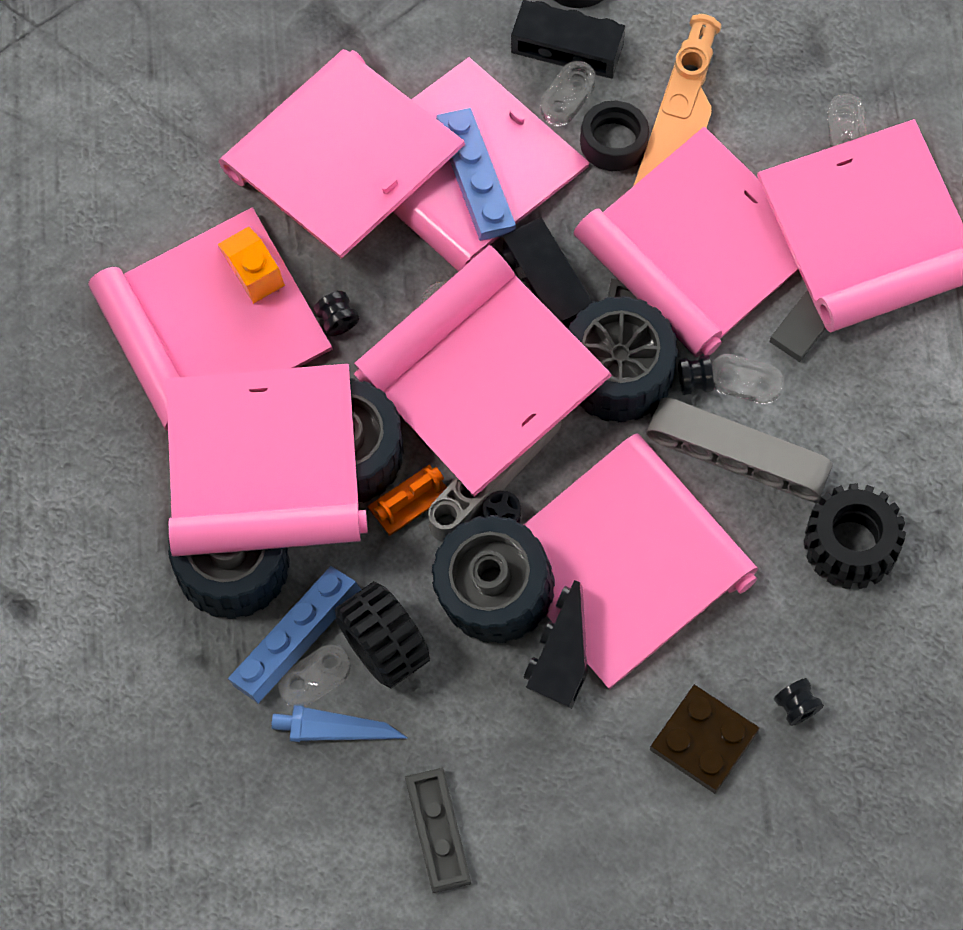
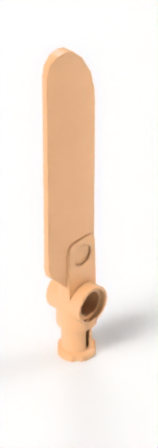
M698 14L691 17V31L688 39L683 41L676 55L675 65L634 185L703 127L707 128L711 116V105L701 86L705 82L713 55L711 46L714 37L721 30V23L712 16ZM694 65L698 70L688 71L684 66Z

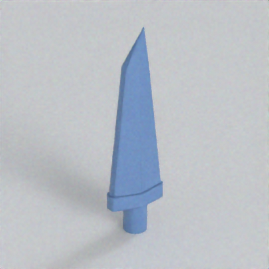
M294 705L292 715L273 714L272 729L290 731V741L293 742L407 738L385 722L310 709Z

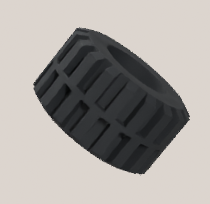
M858 483L849 484L848 490H844L842 485L833 489L832 495L826 492L820 498L819 504L816 503L812 509L804 538V549H808L806 557L809 564L816 562L814 571L819 576L826 573L828 575L827 582L832 585L835 584L836 580L843 582L842 588L851 589L853 583H857L859 589L867 588L869 581H872L874 585L882 581L884 574L888 575L891 572L903 548L902 545L905 541L906 532L902 531L905 525L904 517H897L900 508L895 502L889 505L887 503L889 496L883 491L879 496L874 494L873 490L875 487L866 485L865 490L858 489ZM845 522L861 524L872 533L876 545L865 551L847 549L837 541L833 528Z
M373 581L335 608L337 623L348 643L369 672L386 687L393 688L430 661L427 644L419 629L400 602L383 585Z

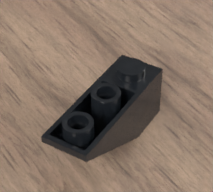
M574 580L571 588L567 586L563 588L556 607L561 609L555 624L550 621L548 622L540 639V643L545 645L539 659L535 657L531 659L524 674V679L529 680L526 686L527 689L571 709L588 674L583 586L576 580Z

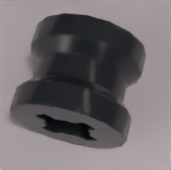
M344 291L332 292L321 298L314 306L316 316L324 321L323 327L328 336L341 335L352 329L359 321L356 310L349 307V297Z
M709 355L700 356L698 360L690 361L688 358L678 359L679 382L683 395L692 394L694 390L698 389L704 392L714 390L713 370Z
M500 490L491 493L486 498L483 504V517H490V515L496 514L503 518L509 515L507 518L514 519L520 524L521 505L514 494Z
M807 678L792 683L774 697L777 705L784 707L786 710V720L790 726L807 720L824 706L820 698L814 697L811 693V684Z

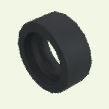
M615 100L597 104L584 116L580 133L581 151L586 159L599 169L613 172L625 171L636 166L643 158L648 144L650 132L648 120L641 110L630 103ZM615 123L630 129L636 139L633 144L625 148L614 149L596 141L593 133L596 128L602 125Z

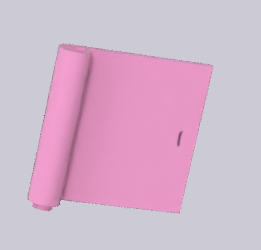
M343 49L219 159V164L232 181L239 186H244L247 182L342 259L465 146V141L368 67L357 52L353 50L349 52Z
M470 57L411 99L434 118L438 114L471 108L515 224L589 167L590 162ZM449 160L393 211L395 215L458 272L488 245L499 238L479 240Z
M915 119L758 172V179L825 328L829 332L837 331L963 286V223Z
M706 127L700 129L604 212L600 209L590 212L577 225L573 233L638 300L646 301L647 304L661 311V314L671 323V328L676 338L695 357H699L702 354L710 356L721 345L722 341L720 339L799 270L759 179Z
M253 207L123 274L119 267H110L95 274L88 283L94 298L166 431H168L166 378L299 368L333 350ZM248 226L266 246L279 267L285 284L284 287L254 304L217 245Z
M490 245L354 363L358 368L354 373L355 377L361 382L366 381L375 388L381 389L386 394V397L392 400L398 414L474 497L612 376L602 363L515 276L508 263Z
M349 364L166 378L172 518H169V542L173 557L361 542V534L368 533L366 510H359Z
M638 433L623 441L524 524L532 531L535 538L537 537L541 542L552 567L551 571L555 579V586L553 587L554 598L547 613V617L552 623L555 624L561 609L556 607L563 588L565 586L571 588L574 580L580 582L583 586L587 664L609 690L725 592L732 593L737 590L741 594L748 590L757 580L754 574L758 567Z

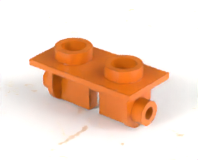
M427 465L368 505V508L388 535L391 536L429 510L431 504L447 488L442 482L444 477L437 467L432 469L430 465Z

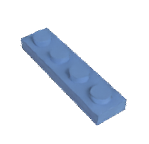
M471 108L436 115V119L465 141V146L450 158L449 161L479 240L500 237L514 231L516 228L515 221Z
M330 566L228 677L232 685L259 704L336 619L335 608L361 590L356 581Z

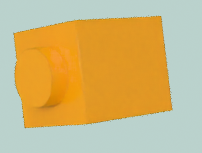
M249 226L217 244L253 304L285 286L279 267L262 240Z

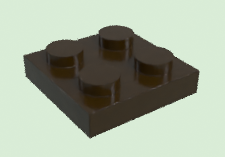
M694 684L650 746V751L716 794L758 733L760 727Z

